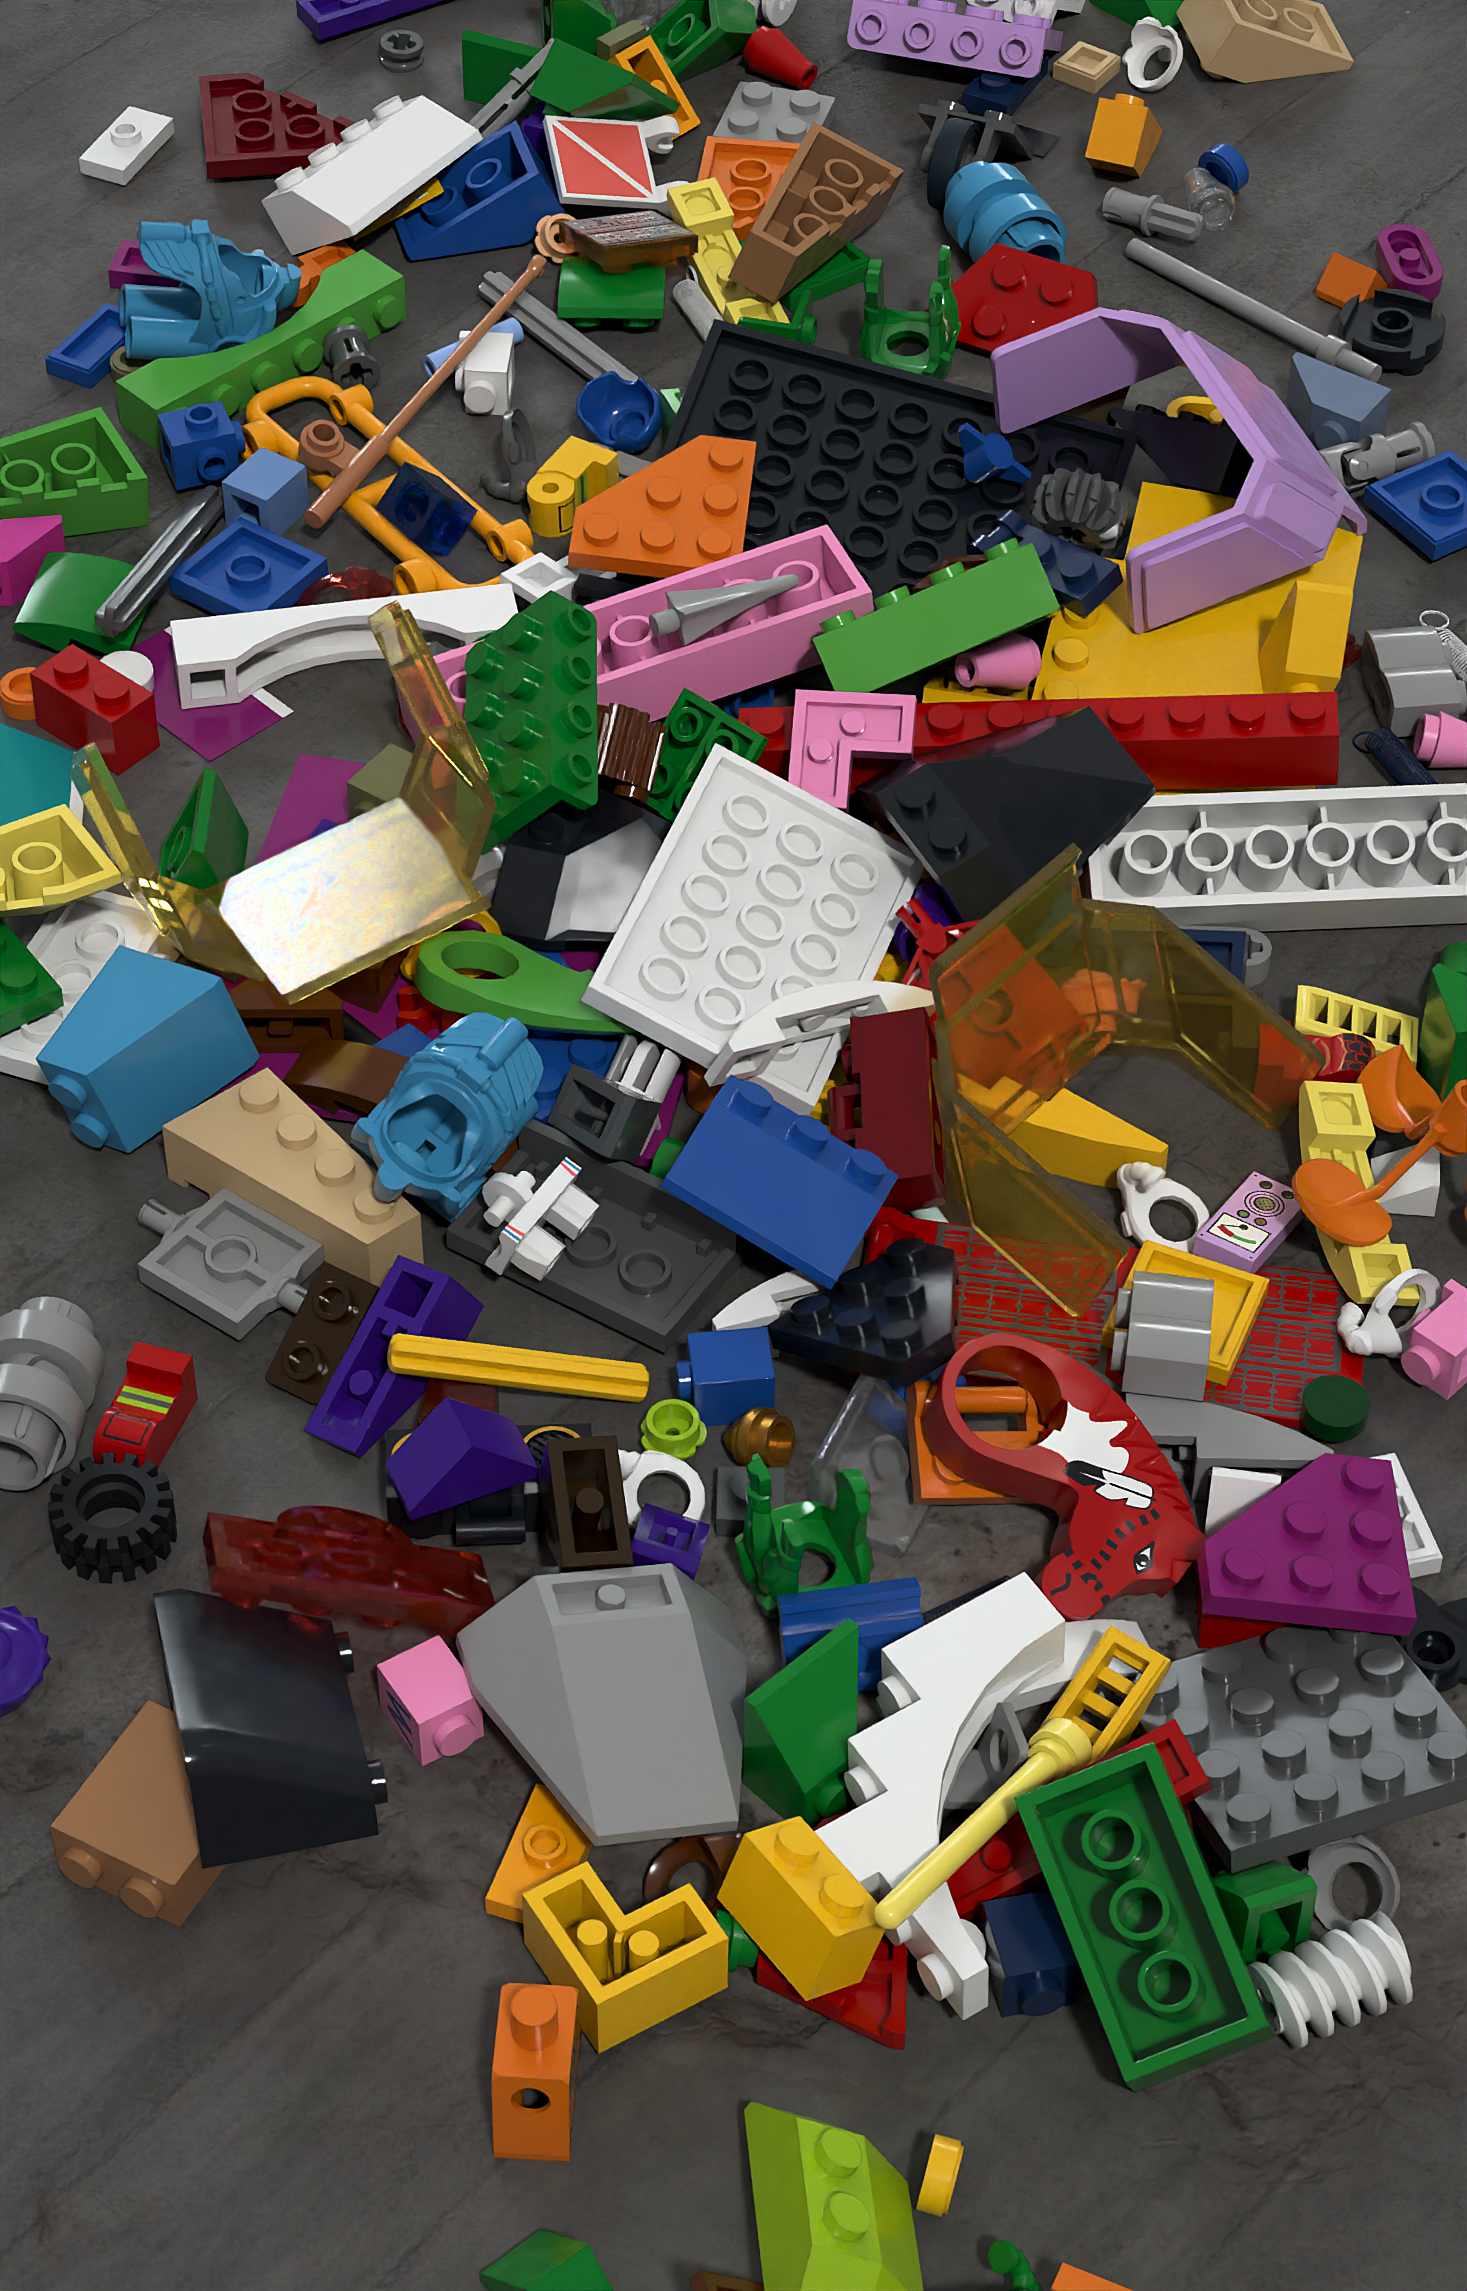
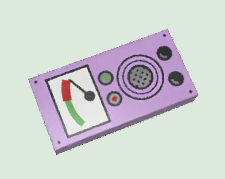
M1254 1171L1196 1234L1192 1254L1255 1274L1306 1215L1302 1211L1300 1203L1294 1199L1292 1188Z

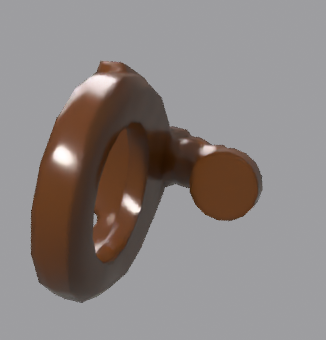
M738 1831L732 1835L702 1834L681 1837L679 1842L665 1849L653 1862L645 1882L644 1897L646 1904L667 1895L669 1882L680 1867L690 1862H703L712 1869L715 1879L714 1891L705 1905L712 1915L715 1909L725 1911L726 1908L717 1899V1895L741 1840L747 1832Z

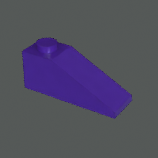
M398 1255L304 1431L317 1439L362 1457L383 1436L386 1430L438 1380V1378L393 1373L387 1364V1352L392 1336L401 1333L466 1341L484 1305L450 1275Z

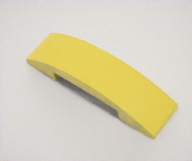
M716 178L668 188L666 197L674 223L694 233L678 236L687 261L697 274L700 289L723 320L737 325L740 317H750L790 324L779 300L774 303L761 295L751 293L741 284L728 278L742 247L732 229L734 213Z
M1304 1080L1299 1087V1135L1302 1164L1316 1158L1330 1159L1353 1171L1361 1179L1366 1190L1374 1187L1375 1183L1366 1150L1375 1139L1376 1134L1362 1084ZM1315 1226L1322 1249L1335 1277L1347 1295L1356 1304L1372 1305L1376 1296L1387 1283L1399 1274L1412 1269L1406 1244H1392L1388 1234L1377 1244L1359 1247L1341 1243L1329 1237ZM1410 1284L1403 1288L1397 1294L1398 1299L1394 1305L1416 1306L1420 1301L1417 1284Z

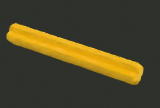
M401 1333L392 1336L387 1352V1364L390 1370L397 1374L635 1403L645 1399L649 1386V1372L641 1363Z

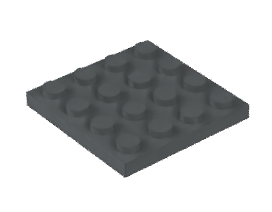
M1296 1624L1275 1629L1269 1634H1262L1222 1647H1214L1206 1652L1172 1661L1169 1671L1133 1732L1139 1738L1175 1718L1213 1787L1212 1790L1184 1804V1806L1231 1874L1467 1800V1727L1391 1634ZM1139 1672L1137 1675L1127 1679L1136 1684L1142 1674ZM1111 1690L1112 1703L1120 1707L1125 1698Z

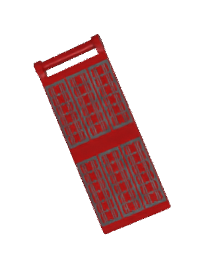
M881 1206L864 1234L868 1242L863 1266L885 1254L890 1244L905 1238H920L925 1243L954 1250L959 1269V1285H956L958 1326H954L957 1351L967 1342L983 1335L992 1333L1016 1334L1057 1348L1073 1359L1080 1357L1122 1387L1123 1372L1110 1370L1112 1349L1102 1346L1101 1338L1103 1328L1117 1301L1118 1289L1123 1288L1141 1248L918 1219L906 1216L893 1207ZM1262 1265L1255 1272V1275L1270 1279L1267 1296L1228 1384L1224 1386L1206 1380L1203 1401L1201 1402L1217 1404L1256 1415L1284 1427L1307 1430L1300 1418V1408L1304 1390L1311 1381L1321 1376L1339 1375L1350 1378L1362 1386L1364 1355L1350 1352L1345 1346L1342 1336L1337 1332L1338 1327L1336 1323L1342 1306L1347 1302L1357 1305L1365 1318L1367 1316L1368 1304H1356L1344 1291L1334 1274ZM843 1369L846 1373L853 1376L869 1377L868 1375ZM978 1370L963 1374L967 1384L996 1387L1018 1386L1019 1383L1016 1379L1006 1374L991 1370Z

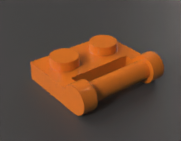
M918 1380L907 1387L906 1415L914 1505L1038 1504L967 1480L945 1465L931 1446L924 1425L925 1401L934 1382L932 1380ZM1020 1382L1018 1386L955 1387L956 1404L960 1414L1017 1413L1019 1431H972L981 1440L995 1447L1008 1450L1026 1449L1040 1443L1043 1428H1046V1423L1042 1422L1041 1412L1034 1397Z

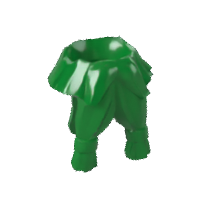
M942 245L940 248L938 282L932 281L929 312L887 309L884 304L883 259L870 260L863 280L866 299L863 303L864 319L859 330V353L861 359L939 380L947 378L952 366V358L961 328L957 300L951 288L952 271L950 267L952 260L949 246ZM903 343L922 345L926 351L916 356H901L894 354L890 350H896Z
M759 1454L752 1455V1462L746 1466L748 1478L746 1503L748 1507L743 1532L735 1538L743 1574L748 1586L756 1595V1600L762 1613L770 1619H780L777 1595L868 1583L870 1581V1574L875 1567L872 1556L873 1550L866 1534L867 1517L871 1509L869 1501L872 1495L859 1469L835 1471L837 1493L835 1507L828 1506L818 1500H811L771 1509V1476ZM804 1550L812 1554L829 1557L834 1562L836 1571L830 1580L820 1586L804 1587L799 1585V1571Z

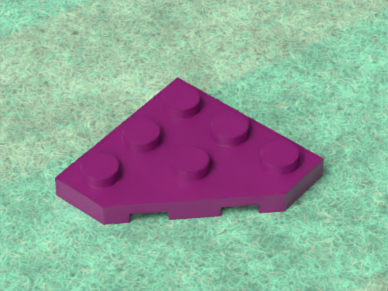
M1324 1453L1205 1540L1197 1559L1204 1614L1400 1636H1410L1417 1620L1391 1460Z

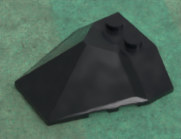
M1090 706L913 755V758L900 760L854 788L856 796L886 835L897 830L940 886L948 913L955 925L996 917L1013 939L1033 928L1046 914L1045 906L1065 884L1071 886L1083 873L1082 865L1102 843L1108 846L1156 793L1155 785Z
M598 788L597 803L588 810H581L563 800L559 801L520 830L513 833L507 843L490 915L497 921L503 936L526 947L545 951H565V941H604V951H606L665 840L672 823Z

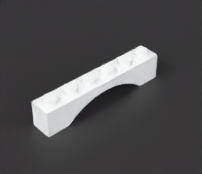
M511 583L170 621L174 666L181 709L240 703L258 689L286 675L318 665L363 659L404 660L435 641H438L450 651L469 645L478 636L492 630H498L514 614L518 613Z

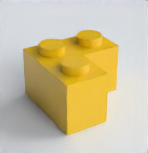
M584 1862L522 1893L524 1944L552 1985L572 1986L579 1989L582 2030L598 2054L728 1988L729 1938L690 1883L627 1915L623 1914L588 1862Z

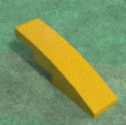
M941 1066L944 1133L970 1146L1032 1169L1091 1185L1119 1189L1116 1176L1119 1167L1124 1164H1133L1134 1162L1141 1161L1147 1162L1152 1166L1162 1167L1166 1171L1168 1144L1065 1088H1062L1047 1102L998 1074L981 1088Z

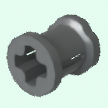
M341 325L326 335L322 346L327 362L333 366L332 378L334 383L344 390L357 384H362L370 391L380 378V368L376 358L368 354L370 352V341L366 332L358 326ZM344 340H349L352 352L348 353ZM354 367L358 380L353 379L350 368Z

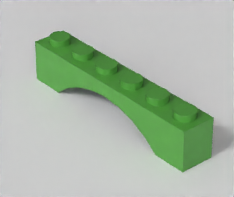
M364 249L324 269L318 286L307 303L289 320L269 333L247 343L213 353L189 357L158 358L115 381L120 425L161 453L157 414L185 409L194 404H208L221 401L229 417L246 408L250 399L262 390L289 379L304 376L328 363L324 356L322 343L326 335L334 328L341 325L358 326L366 332L370 340L406 320L404 276ZM344 340L347 351H350L352 347L349 340Z

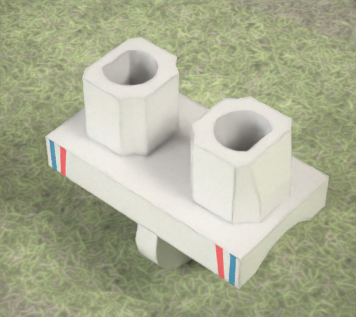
M565 1157L534 1194L531 1188L535 1185L536 1181L527 1171H521L516 1177L503 1172L495 1173L484 1184L482 1194L489 1206L484 1213L485 1220L494 1227H498L504 1220L509 1223L499 1236L500 1245L488 1257L485 1265L501 1276L508 1266L513 1263L539 1281L543 1280L556 1264L566 1247L542 1229L543 1225L548 1221L572 1240H576L590 1224L599 1208L596 1202L574 1185L582 1169Z

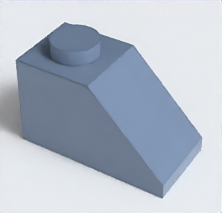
M1296 352L1291 359L1287 403L1295 421L1318 451L1346 442L1357 443L1363 437L1376 433L1384 435L1392 389Z

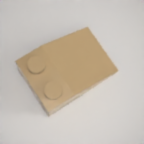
M1184 0L1176 12L1186 31L1185 36L1187 40L1193 45L1201 61L1200 66L1207 74L1219 80L1227 77L1242 83L1349 70L1354 63L1324 5L1311 0Z

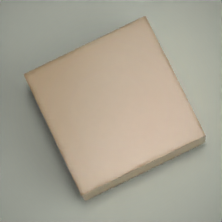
M1079 41L1053 64L1052 78L1095 94L1120 72L1121 57Z

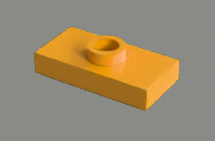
M536 1783L485 1898L487 1914L523 1924L522 1893L587 1860L593 1843L545 1785Z

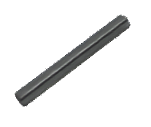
M208 485L203 492H197L96 611L94 616L95 624L103 627L104 635L115 637L120 631H125L222 515L224 512L223 496L219 495L218 487Z

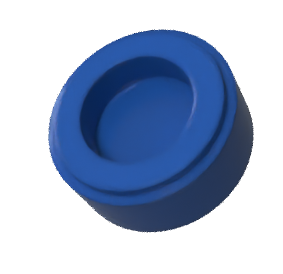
M1217 143L1199 158L1198 168L1203 182L1211 191L1221 196L1229 197L1234 195L1248 182L1249 171L1244 158L1235 148L1228 144Z

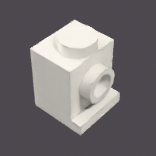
M460 331L459 345L471 331ZM487 332L455 370V389L457 392H464L463 399L466 414L503 416L510 409L515 380L514 333Z

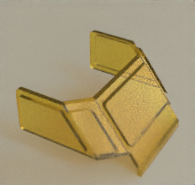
M397 600L384 605L367 618L370 629L420 730L399 797L214 886L201 890L159 874L95 743L93 742L82 747L71 757L74 768L69 771L71 779L113 864L121 872L122 882L162 936L168 934L182 955L193 962L228 974L235 972L261 982L267 979L287 1006L492 907L488 896H482L470 881L473 878L497 806L486 783V780L490 779V775L409 609L403 611Z
M1074 843L1069 845L936 958L928 971V977L938 1017L934 1022L939 1063L931 1056L934 1086L959 1201L968 1208L970 1222L974 1230L1073 1317H1081L1091 1308L1128 1254V1244L1117 1232L1008 1136L1110 1043L1178 1050L1263 1126L1270 1130L1278 1129L1286 1121L1299 1102V1087L1304 1080L1309 1082L1315 1080L1325 1066L1326 1059L1321 1050L1154 906L1082 898L1075 865L1082 850Z

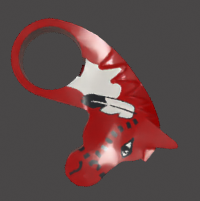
M992 1333L977 1337L967 1342L953 1355L932 1384L926 1397L924 1425L929 1442L943 1463L961 1477L1050 1507L1058 1514L1059 1525L1053 1537L1050 1550L1052 1560L1033 1579V1582L1061 1614L1065 1622L1091 1620L1108 1604L1126 1595L1140 1596L1155 1593L1163 1598L1183 1575L1198 1577L1197 1559L1203 1543L1208 1537L1195 1527L1193 1514L1184 1490L1165 1455L1141 1420L1110 1386L1087 1366L1057 1348L1011 1333ZM991 1370L1006 1374L1020 1382L1032 1394L1038 1404L1042 1422L1048 1424V1429L1043 1428L1040 1443L1026 1449L1008 1450L990 1445L977 1437L967 1427L957 1408L955 1398L957 1378L972 1371Z

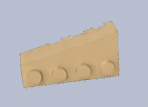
M268 1067L162 1125L168 1178L182 1187L187 1188L190 1184H193L207 1192L209 1199L223 1187L231 1190L322 1243L325 1262L380 1288L398 1255L424 1265L421 1213L402 1195L389 1202L380 1200L374 1191L377 1171Z

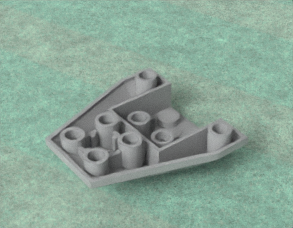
M672 1563L533 1576L457 1633L455 1644L472 1695L594 1846L737 1831L748 1656L729 1608Z

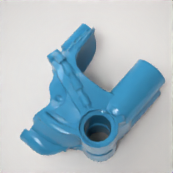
M196 218L191 221L190 225H184V222L160 223L140 221L139 226H137V238L143 261L150 270L160 276L181 281L178 288L133 284L122 285L119 299V321L121 327H126V357L128 359L156 360L158 358L189 357L213 353L247 343L269 333L274 329L277 313L295 302L302 276L301 269L288 263L286 268L280 267L279 264L265 256L264 251L261 249L254 250L252 253L240 251L231 240L213 234L211 228L208 227L207 220Z
M473 1012L458 1020L430 1042L422 1051L416 1052L404 1065V1070L400 1071L394 1082L395 1087L391 1088L387 1098L383 1099L367 1118H360L351 1131V1144L373 1160L379 1168L374 1181V1191L380 1200L389 1202L396 1199L403 1192L419 1197L452 1224L480 1193L484 1184L488 1181L485 1174L522 1132L523 1127L539 1112L538 1102L533 1095L540 1084L544 1067L541 1056L527 1039L529 1032L521 1021L513 1017H509L504 1021L491 1014Z

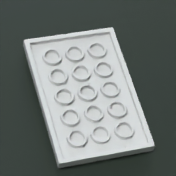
M715 743L580 1001L709 1069L735 1031L750 1016L778 998L820 984L852 980H873L894 936L895 929L901 920L895 913L902 905L907 908L906 902L911 899L925 867L910 847ZM850 1030L783 1045L763 1074L740 1080L762 1086L772 1095L773 1100L798 1115L809 1116L818 1101Z

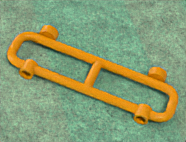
M301 376L262 390L250 399L245 408L247 424L241 426L246 451L241 453L246 461L263 447L303 464L298 456L299 442L267 415L271 410L302 398L313 397L326 402L338 424L343 426L350 423L368 439L372 436H378L385 429L386 425L372 414L374 410L373 400L364 385L357 384L344 390L329 379L317 376ZM398 435L388 445L389 451L386 455L404 470L353 491L340 506L341 509L403 562L396 565L393 569V582L399 595L501 584L500 576L480 584H466L458 581L374 508L422 486L487 540L492 555L498 561L504 562L509 559L516 566L534 556V553L531 551L534 543L530 528L523 520L516 519L502 525ZM306 468L307 479L322 492L336 477L329 471L314 473Z

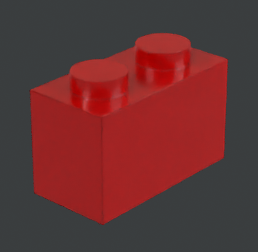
M69 645L30 672L37 726L117 776L160 747L154 693L77 646Z

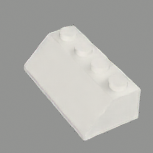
M423 95L402 102L399 96H394L372 110L375 115L373 120L368 122L367 119H363L340 133L344 140L337 146L335 143L327 144L310 154L307 158L311 165L303 170L302 167H297L277 178L274 183L278 189L261 202L291 255L356 235L480 142L483 138L479 130Z

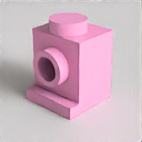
M1450 1279L1443 1286L1440 1305L1434 1311L1425 1309L1414 1320L1407 1333V1342L1410 1343V1348L1401 1356V1365L1405 1373L1413 1381L1427 1386L1446 1400L1467 1383V1288L1453 1279Z

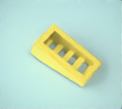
M1298 985L1293 1018V1033L1332 1037L1341 1033L1362 1035L1375 1046L1376 1057L1386 1050L1397 1046L1387 1042V1035L1400 1036L1399 1045H1404L1407 1055L1416 1069L1419 1018L1321 988ZM1363 1033H1373L1375 1038L1365 1036Z

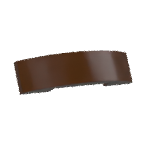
M327 1038L311 1039L282 1082L302 1101L333 1114L337 1113L342 1104L370 1114L383 1099L387 1098L391 1088L395 1087L394 1082L400 1071L404 1070L403 1067L410 1058L358 1042ZM519 1135L485 1174L487 1178H491L495 1173H498L519 1150Z

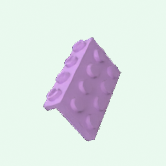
M853 0L847 34L848 44L855 49L1026 78H1034L1040 73L1044 49L1060 51L1063 31L1050 29L1052 19L1015 13L1013 23L1003 22L1004 11L969 5L966 7L965 15L955 14L956 3L939 0H918L917 7L908 6L909 0Z

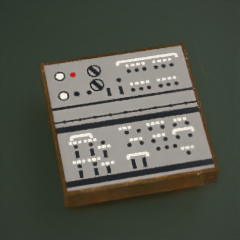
M653 210L559 222V240L576 250L579 258L597 262L601 265V270L607 273L629 272L632 270L633 263L648 262V264L658 267L674 266L679 263V257L692 256L698 253V234Z

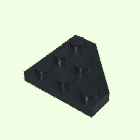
M905 1238L890 1244L886 1249V1253L874 1261L841 1274L839 1282L834 1284L831 1290L827 1288L818 1295L808 1296L796 1301L791 1306L790 1312L768 1324L767 1327L773 1349L909 1387L950 1361L957 1352L954 1326H958L956 1285H959V1269L954 1250L925 1243L920 1238Z

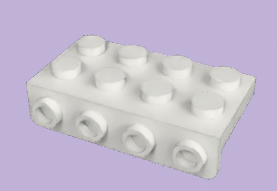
M176 890L166 905L162 907L102 891L66 906L53 909L28 944L27 949L62 988L64 1006L0 1035V1072L49 1085L35 1058L119 945L172 962L177 960L182 951H188L192 947L197 935L198 919L192 915L190 894Z

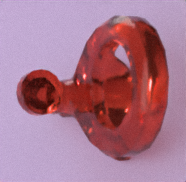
M350 565L347 566V572L328 574L315 580L303 592L299 599L298 607L311 605L318 593L332 586L347 588L351 593L350 601L392 596L394 591L393 583L388 577L378 574L373 569Z

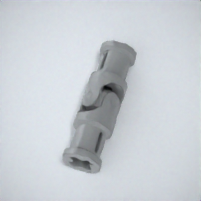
M1416 421L1407 424L1402 432L1385 437L1382 434L1376 433L1363 437L1357 443L1346 442L1318 450V452L1345 490L1351 492L1365 486L1369 481L1375 483L1396 472L1435 457V446L1432 436L1425 425Z

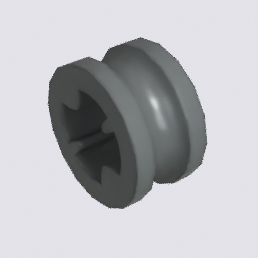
M401 29L392 30L381 37L380 64L384 69L394 73H407L422 66L424 61L422 55L424 41L419 34Z

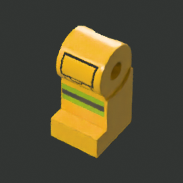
M571 435L543 464L527 485V500L531 510L528 515L531 530L539 536L547 538L561 537L570 533L573 528L576 507L619 483L618 453Z

